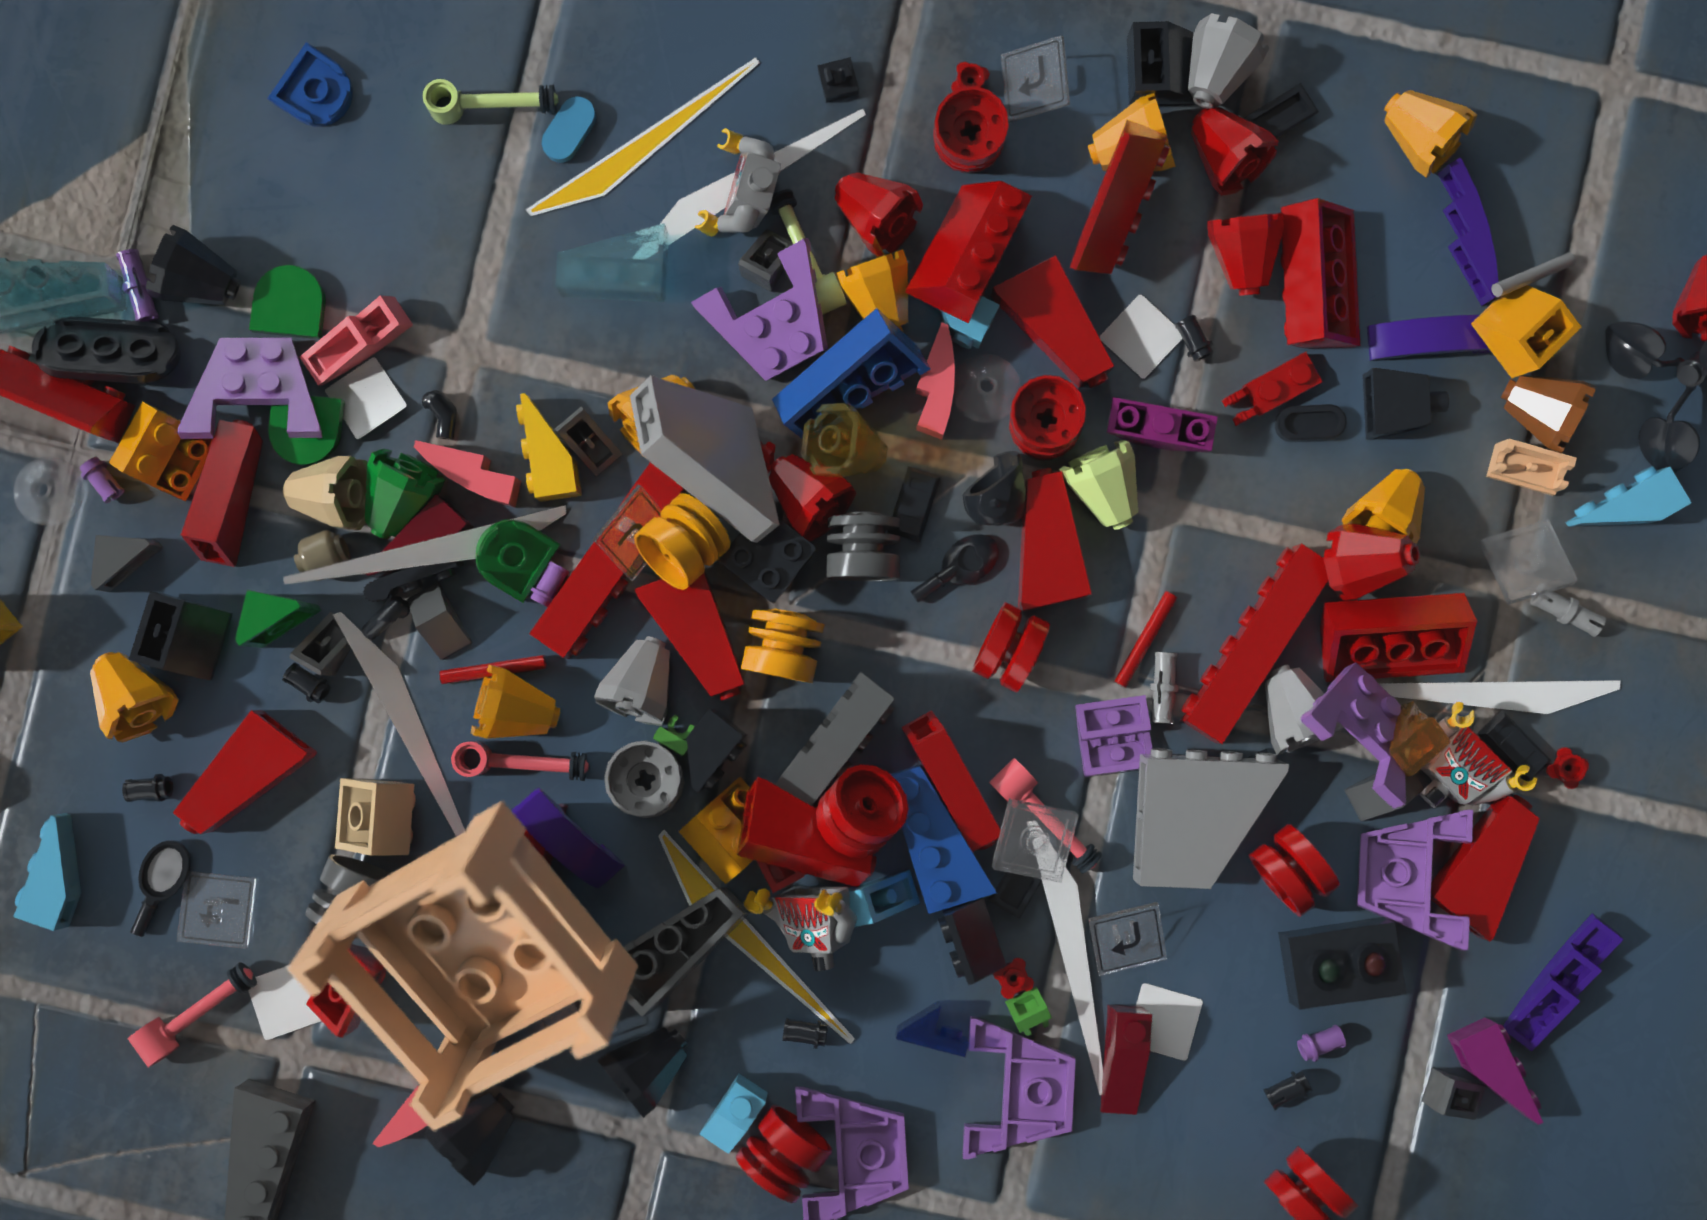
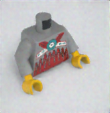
M727 128L722 129L721 132L727 134L728 138L724 145L717 144L718 148L732 154L741 153L724 215H720L718 218L707 210H701L698 216L705 220L701 225H695L696 229L713 237L719 231L722 233H744L759 225L769 210L781 168V163L774 161V149L768 142L746 136L743 137V135Z
M1462 702L1454 703L1452 706V716L1444 717L1427 733L1422 754L1424 762L1421 765V770L1432 782L1420 793V796L1433 808H1437L1447 797L1455 803L1472 806L1493 802L1515 793L1517 789L1522 791L1532 790L1537 783L1538 778H1533L1531 781H1524L1520 778V775L1529 772L1530 767L1528 765H1521L1517 768L1514 777L1509 776L1512 770L1469 728L1474 722V710L1470 711L1467 716L1458 715L1463 709Z
M794 886L775 896L774 899L770 898L771 895L767 889H759L757 894L754 891H749L744 901L745 908L755 914L763 912L774 920L785 935L789 949L792 952L811 953L815 971H825L835 966L833 952L849 943L857 921L856 914L850 909L849 887Z

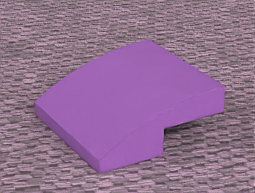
M1146 695L1075 705L1084 777L1139 770L1140 754H1151L1152 748L1150 737L1151 724Z

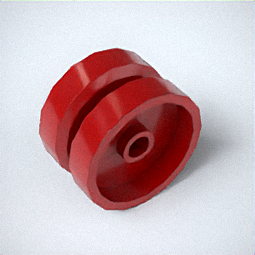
M1004 602L982 644L972 672L989 679L994 676L1001 663L1004 662L1005 664L1000 675L1001 686L1017 693L1038 661L1050 628V623L1033 615L1028 618L1019 633L1017 629L1022 619V610L1010 603Z
M857 765L848 768L819 800L816 810L817 827L823 839L835 851L848 857H868L877 853L905 824L908 814L907 796L900 783L885 770L872 765Z
M1287 824L1274 834V842L1278 851L1271 846L1262 844L1249 854V858L1271 891L1293 913L1302 917L1315 906L1314 896L1310 889L1320 896L1327 897L1340 886V882L1329 864L1309 840L1295 827Z
M1299 1146L1286 1158L1287 1165L1300 1179L1295 1183L1283 1170L1275 1169L1264 1181L1269 1189L1280 1199L1278 1202L1295 1220H1332L1322 1210L1325 1205L1338 1217L1347 1219L1359 1207Z

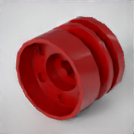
M977 86L962 87L948 94L938 106L934 121V146L941 161L952 170L966 174L981 172L993 165L1001 155L1009 123L1007 110L1000 98L988 89ZM969 128L971 133H976L975 140L970 141L968 136H964L965 129Z
M1042 375L1030 379L1018 389L1012 401L1009 430L1014 444L1022 453L1034 459L1052 460L1064 456L1075 446L1085 422L1086 406L1080 391L1071 382L1059 376ZM1044 416L1051 417V424L1048 425V428L1041 427V421Z
M772 1105L758 1125L759 1130L767 1140L750 1135L746 1143L748 1147H742L739 1150L736 1160L747 1175L761 1188L783 1201L796 1203L801 1196L800 1188H807L810 1183V1179L802 1168L818 1172L831 1155L832 1148L807 1122H797V1115L779 1105Z

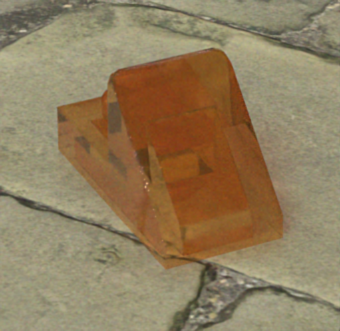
M1414 701L1400 706L1401 712L1396 721L1394 738L1389 749V753L1407 777L1416 774L1450 743L1449 737L1436 719L1433 717L1428 718L1425 713L1420 711Z

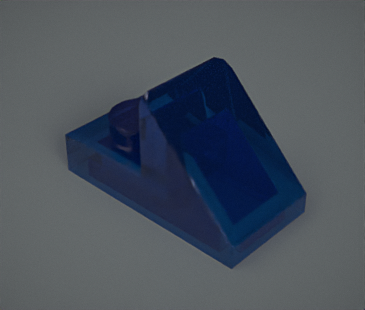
M940 1001L933 1003L896 1027L895 1036L897 1040L966 1057L969 1042L967 1037L962 1036V1030L945 1025L942 1026L941 1030L936 1029L941 1010Z

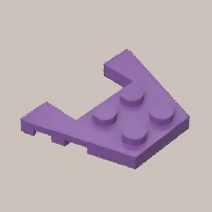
M804 238L777 253L793 284V288L743 316L737 318L722 287L715 288L691 302L693 307L765 381L828 349L821 304H818L815 287L817 282L815 269H812L810 251H812L811 243L808 238Z
M219 338L177 431L181 439H213L217 405H289L287 421L289 437L322 438V430L292 339Z
M1356 662L1344 668L1327 687L1328 691L1316 699L1312 709L1301 716L1300 721L1321 741L1334 735L1338 721L1379 760L1372 789L1395 809L1406 803L1403 707L1376 682L1372 675L1368 674Z
M1473 810L1459 811L1458 813L1428 818L1427 820L1410 824L1406 823L1362 833L1360 835L1357 906L1456 949L1467 951L1469 944V917L1430 913L1433 840L1468 844L1472 842Z
M970 1016L969 1051L1005 1053L1001 1125L964 1123L963 1159H972L979 1154L990 1151L997 1152L1023 1142L1030 1143L1071 1132L1075 1057L978 1017Z
M801 1086L795 1088L797 1122L835 1121L839 1192L802 1194L803 1220H836L865 1205L867 1207L909 1189L903 1113Z

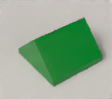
M247 590L235 640L239 646L264 648L322 610L317 604Z

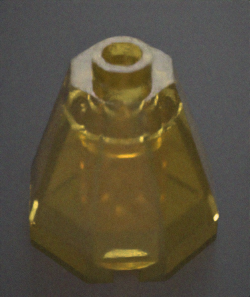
M846 403L822 404L816 411L821 415L815 420L810 418L804 425L801 456L805 461L810 462L812 467L809 468L815 475L846 477L876 472L886 462L888 446L854 406Z

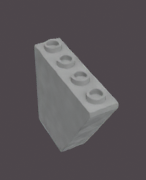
M650 375L630 395L641 455L750 541L758 543L779 525L752 407Z
M1151 748V754H1140L1133 880L1140 886L1211 889L1288 773L1289 764L1277 759V754L1256 753L1255 758H1242L1243 753L1221 751V757L1207 756L1208 752L1203 750H1186V755H1172L1171 749Z

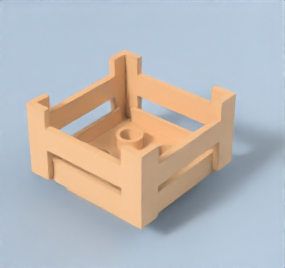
M503 801L475 816L466 832L371 886H368L363 880L338 894L287 968L312 997L320 993L328 981L420 1083L410 1106L433 1131L461 1118L471 1096L573 1046L571 1052L579 1059L607 1045L638 968V964L617 939L611 941L523 835L526 828ZM356 936L359 937L445 1035L438 1051L348 951ZM581 998L583 999L579 1012L491 1056L497 1041Z

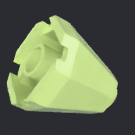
M1125 440L1114 442L1116 446L1114 450L1109 451L1107 445L1098 447L1068 462L1070 467L1063 466L1059 469L1063 473L1064 482L1105 527L1112 526L1114 530L1133 523L1132 517L1138 513L1135 454L1130 442Z

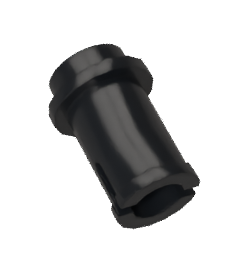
M1195 315L1188 316L1175 324L1189 350L1187 356L1189 358L1192 357L1194 362L1200 361L1213 353L1211 348L1213 342L1206 339Z
M296 662L285 671L282 679L283 682L288 683L306 695V700L310 703L313 701L317 704L321 703L331 688L325 678L318 679L300 667Z
M155 774L153 778L125 780L122 786V794L127 802L155 799L160 802L164 801L167 797H171L173 793L171 778L163 774Z
M786 1018L783 1041L814 1045V1049H817L818 1046L825 1047L828 1025L821 1024L822 1021L820 1020L816 1024Z
M1292 1071L1290 1072L1291 1077L1263 1089L1274 1111L1301 1096L1304 1099L1308 1097L1307 1093L1311 1092L1312 1088L1302 1071L1297 1074Z

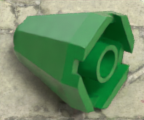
M384 448L372 452L367 463L365 522L371 528L370 531L374 535L383 539H390L391 536L396 537L431 499L441 492L445 479L442 476L436 478L438 471L434 467L413 456L400 453L398 459L390 457L392 450Z

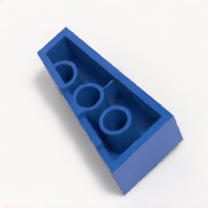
M876 308L772 398V401L783 424L802 440L807 441L844 420L846 412L853 408H865L873 403L871 398L888 388L894 391L905 385L903 380L916 372L922 375L931 370L917 344Z
M917 765L891 773L900 783L907 796L908 814L905 824L901 828L928 914L997 893L922 768Z

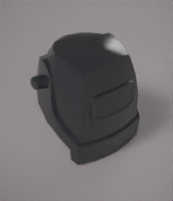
M1016 451L1003 452L993 456L994 466L979 477L963 493L965 511L975 523L988 526H1002L1023 518L1026 488L1021 456Z

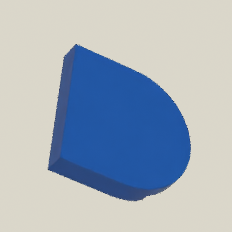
M306 42L267 99L298 121L306 125L321 127L330 125L344 116L350 107L353 89L350 78L343 68L333 59Z

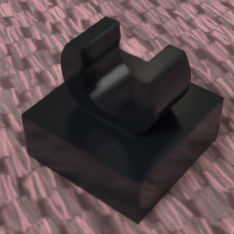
M851 57L817 65L826 103L859 95Z

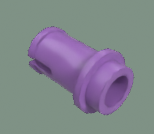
M98 457L91 458L80 466L82 471L81 477L83 480H89L105 503H110L111 499L112 501L116 500L125 490L120 487L107 470L108 464L105 460L100 461Z
M551 561L548 563L549 565L536 589L533 587L531 589L533 594L530 598L545 607L550 605L564 579L569 574L568 570Z
M1334 1025L1310 1036L1306 1033L1303 1034L1302 1039L1297 1041V1046L1305 1061L1311 1059L1315 1062L1318 1061V1056L1346 1047V1040L1340 1027Z

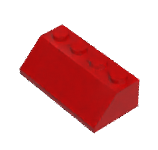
M1126 120L1075 248L1070 268L1080 271L1111 274L1115 264L1122 266L1129 246L1124 245L1128 232L1135 234L1143 215L1137 212L1142 199L1149 201L1156 184V180L1151 179L1156 166L1163 167L1170 147L1165 145L1167 134Z
M1003 181L962 185L905 293L969 323L1024 217L1032 195Z
M1320 198L1281 207V213L1284 215V230L1282 233L1283 254L1281 256V265L1284 270L1282 296L1286 309L1284 333L1287 338V345L1304 349L1360 346L1354 210Z
M10 345L7 352L0 349V396L93 435L116 443L120 442L135 408V405L123 401L125 393L106 385L103 391L92 388L93 380L53 377L42 371L37 364L28 361L31 354Z
M1465 593L1324 602L1320 636L1325 682H1333L1345 667L1356 662L1368 674L1372 675L1374 679L1464 673L1477 625V619Z

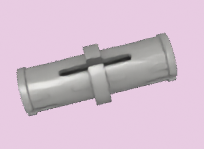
M1540 585L1534 593L1539 595L1537 598L1531 597V605L1556 616L1558 622L1562 624L1570 623L1593 637L1597 636L1602 628L1596 625H1605L1606 617L1580 606L1579 601L1573 597L1567 599L1547 589L1544 585Z
M1155 652L1154 683H1150V691H1153L1151 722L1174 724L1175 692H1178L1179 685H1175L1177 653Z

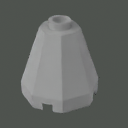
M1211 13L1199 21L1193 33L1188 91L1193 97V101L1203 108H1212V106L1217 107L1223 104L1264 61L1269 50L1267 43L1262 45L1264 40L1263 34L1238 18L1228 17L1226 23L1218 21L1220 15Z
M647 636L645 640H636L599 683L594 696L596 703L620 716L626 717L627 714L635 716V721L640 723L663 726L668 711L670 651L665 649L666 643Z
M1284 665L1269 673L1271 678L1265 682L1271 743L1276 754L1281 755L1285 750H1287V753L1320 741L1300 719L1305 712L1312 709L1316 699L1325 693L1299 667L1290 669L1289 665ZM1338 721L1334 733L1344 728Z

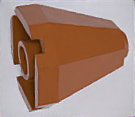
M1520 375L1517 381L1509 380L1501 399L1507 401L1503 408L1547 448L1562 453L1589 405L1587 402L1590 397L1585 396V394L1593 397L1596 386L1579 380Z

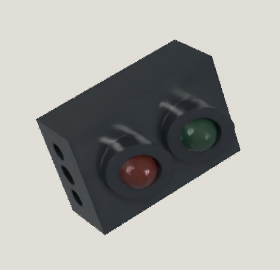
M1379 917L1278 932L1289 1003L1299 1010L1407 994L1394 921Z

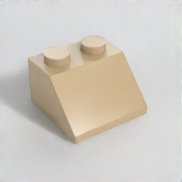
M340 778L335 849L370 856L409 855L410 844L413 839L411 828L412 810L416 802L414 784L396 781Z

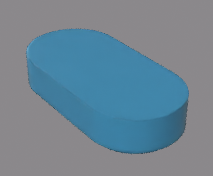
M578 96L566 100L542 137V148L547 157L552 161L564 163L571 160L594 127L596 112L589 100Z

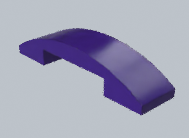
M1479 315L1417 318L1367 326L1370 361L1404 359L1407 356L1469 351H1472L1473 354L1489 353L1491 350L1471 325Z
M539 787L511 810L526 830L552 856L580 879L599 889L625 866L623 861L604 844L599 845L567 817L562 808Z

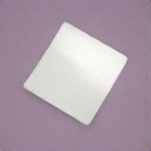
M375 357L325 390L329 398L345 401L343 419L357 440L407 406Z

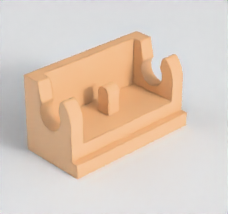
M1506 439L1495 444L1486 477L1554 496L1556 492L1564 490L1568 486L1569 482L1564 480V476L1568 470L1575 467L1577 458L1513 439Z

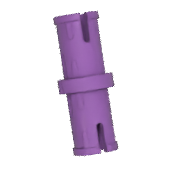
M128 249L120 251L116 254V257L119 260L125 281L122 287L124 293L129 294L135 313V320L150 322L158 319L159 316L156 312L153 298L146 290L147 280H151L146 278L139 250Z

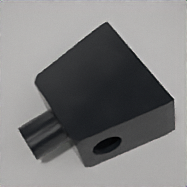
M1372 368L1363 374L1366 440L1422 429L1431 424V413L1447 412L1449 408V395L1447 391L1430 392L1429 377L1426 374L1382 368Z

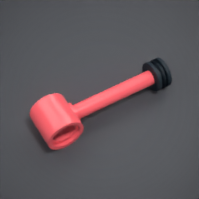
M468 741L459 744L454 749L451 757L454 770L464 777L479 776L489 771L490 767L564 772L569 773V780H574L575 777L578 780V777H580V781H584L586 772L589 770L587 753H582V756L579 753L576 756V752H572L570 759L492 753L490 748L480 741ZM469 749L476 750L480 755V763L475 769L469 768L464 761L465 753Z
M1015 758L989 781L990 785L1012 807H1015L1022 801L1075 856L1072 864L1077 866V869L1080 868L1079 871L1082 874L1097 865L1102 853L1100 851L1097 852L1093 844L1085 847L1032 792L1038 781Z
M239 962L236 967L234 966L233 969L227 971V981L168 1024L158 1017L133 1033L128 1040L146 1066L149 1068L180 1047L175 1035L236 991L245 994L251 987L256 986L257 980L248 966Z

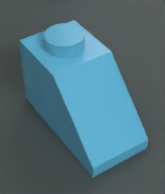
M982 296L969 323L942 310L940 312L944 323L949 326L953 342L967 349H971L972 346L979 349L1000 305Z
M910 869L862 883L858 887L853 886L849 888L850 909L857 916L855 927L874 924L920 903Z
M738 1073L699 1135L729 1154L747 1132L766 1103L768 1092Z

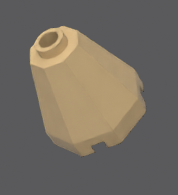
M336 456L292 472L283 485V496L290 508L325 524L347 530H361L366 523L365 504L368 462L351 456Z

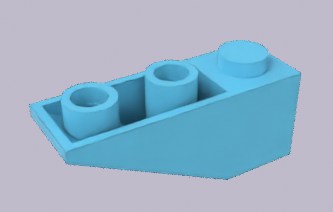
M1651 466L1634 475L1633 477L1636 482L1626 487L1622 483L1604 493L1606 499L1598 504H1595L1593 500L1575 509L1576 516L1566 521L1568 527L1648 524L1661 521L1692 502L1670 466L1659 470Z
M67 813L50 815V818L43 824L40 830V838L42 840L38 851L31 857L28 863L27 871L29 875L26 884L19 890L15 899L17 908L13 916L14 918L52 931L69 927L81 895L72 818Z

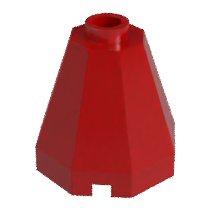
M1205 108L1193 119L1192 138L1210 182L1221 196L1238 193L1244 188L1240 182L1246 178L1253 182L1262 174L1277 154L1274 146H1278V140L1270 131L1223 108Z
M858 172L842 177L835 188L836 195L834 199L867 249L877 257L884 256L883 250L889 253L897 251L916 227L917 221L912 218L915 210L921 213L923 208L919 193L909 185Z
M1283 213L1207 221L1209 239L1230 289H1239V296L1260 294V287L1268 286L1284 230Z
M1707 254L1695 263L1673 310L1672 325L1682 337L1692 339V333L1701 334V341H1707Z
M794 454L787 457L781 456L770 466L771 474L768 478L792 527L809 542L826 534L831 529L827 526L828 517L845 514L857 494L853 486L843 476Z
M1352 523L1340 525L1328 532L1326 541L1333 540L1332 548L1325 549L1323 557L1330 587L1334 591L1343 592L1339 595L1342 600H1351L1362 597L1413 572L1419 563L1420 552L1418 546L1407 535Z

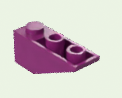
M1484 1017L1447 1034L1463 1069L1526 1118L1538 1125L1544 1123L1538 1112L1542 1109L1540 1101L1531 1089L1528 1090L1523 1080L1526 1077L1525 1069L1519 1059L1512 1056L1508 1047L1511 1044L1510 1037L1501 1024H1497Z

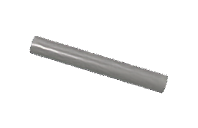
M1566 253L1492 285V293L1494 296L1500 297L1571 267L1575 264V256L1572 253Z

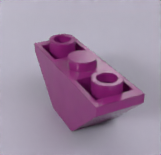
M1113 397L1106 433L1137 445L1164 450L1211 452L1218 416Z

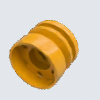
M680 493L670 502V505H667L660 511L661 518L653 517L634 535V542L645 562L660 578L677 589L685 590L704 573V565L711 566L718 560V557L722 556L730 548V539L720 520L707 506L688 494Z
M775 608L770 610H753L751 619L766 622L765 629L749 627L748 632L762 638L763 642L762 646H745L741 669L813 684L817 660L803 655L804 648H819L821 646V641L806 637L808 631L823 633L825 624L819 623L807 615Z

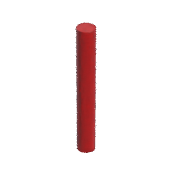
M1164 592L1114 680L1121 687L1127 688L1176 602L1177 597L1172 593Z
M545 655L447 669L441 670L439 676L441 684L492 677L493 674L487 671L489 664L502 667L511 673L546 669Z

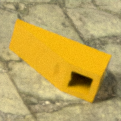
M526 393L520 394L521 404L516 405V412L519 424L525 426L526 438L521 439V447L524 459H529L531 473H526L529 494L534 493V497L540 502L582 496L577 461L532 399Z

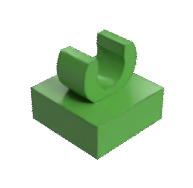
M673 715L668 721V730L659 726L653 739L685 758L688 753L687 741L685 740H687V736L695 726L690 724L686 732L678 733L675 731V724L678 722L679 717Z
M1037 986L1030 991L1023 992L1005 1001L1020 1033L1024 1032L1029 1036L1032 1034L1030 1028L1042 1023L1044 1028L1049 1026L1048 1020L1052 1016Z

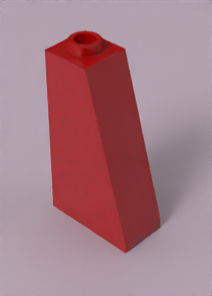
M1056 255L993 287L991 293L993 300L1000 305L999 307L1078 388L1088 384L1091 389L1109 379L1107 374L1113 369L1114 364Z
M236 419L233 422L219 420L181 532L182 538L201 561L232 567L236 566L263 443L255 427L243 420Z
M1052 468L1031 472L1032 478L1027 479L1024 483L1026 500L1024 516L1022 518L1018 607L1022 611L1078 599L1092 594L1062 471L1053 473Z
M705 569L704 573L685 590L677 589L663 579L635 588L636 595L709 695L711 697L719 695L722 701L741 694L739 687L746 685Z
M251 710L179 803L173 814L181 819L180 825L190 833L197 835L198 833L213 832L314 758L317 751L265 711Z
M931 710L902 726V730L972 853L976 850H985L994 845L997 838L1003 836V833L948 733Z
M760 777L755 780L747 791L737 856L858 887L867 877H871L876 867V856L870 855L865 858L848 857L835 851L823 839L817 827V809Z
M1516 794L1513 797L1506 796L1493 801L1473 827L1472 842L1470 844L1461 843L1431 882V901L1449 915L1469 917V931L1478 938L1489 942L1495 937L1540 820L1539 817L1530 811L1533 806Z

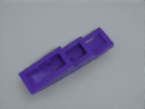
M1460 157L1449 163L1438 173L1440 180L1453 201L1443 209V212L1458 237L1447 247L1480 305L1483 306L1496 298L1491 288L1493 284L1499 282L1497 259L1489 223L1478 191Z
M1592 913L1564 943L1523 995L1503 1025L1507 1033L1532 1052L1581 1002L1578 995L1602 971L1599 965L1624 940L1621 934Z

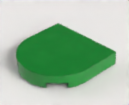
M293 265L278 266L266 272L260 278L254 290L249 330L254 333L321 339L326 297L318 280L307 270Z
M310 396L322 430V438H290L287 433L289 405H271L268 432L271 445L276 453L286 461L301 466H312L327 458L336 450L340 442L345 406L344 400Z
M503 520L490 526L481 535L476 546V564L481 575L490 584L524 603L532 587L535 586L561 544L523 521Z

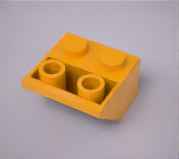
M1528 285L1498 297L1471 323L1511 378L1540 369L1581 328V325L1561 299Z
M142 401L109 463L122 473L186 502L203 470L213 439H181L177 433L181 420Z
M741 777L735 780L678 831L725 885L753 861L752 859L737 856L746 795L750 788Z

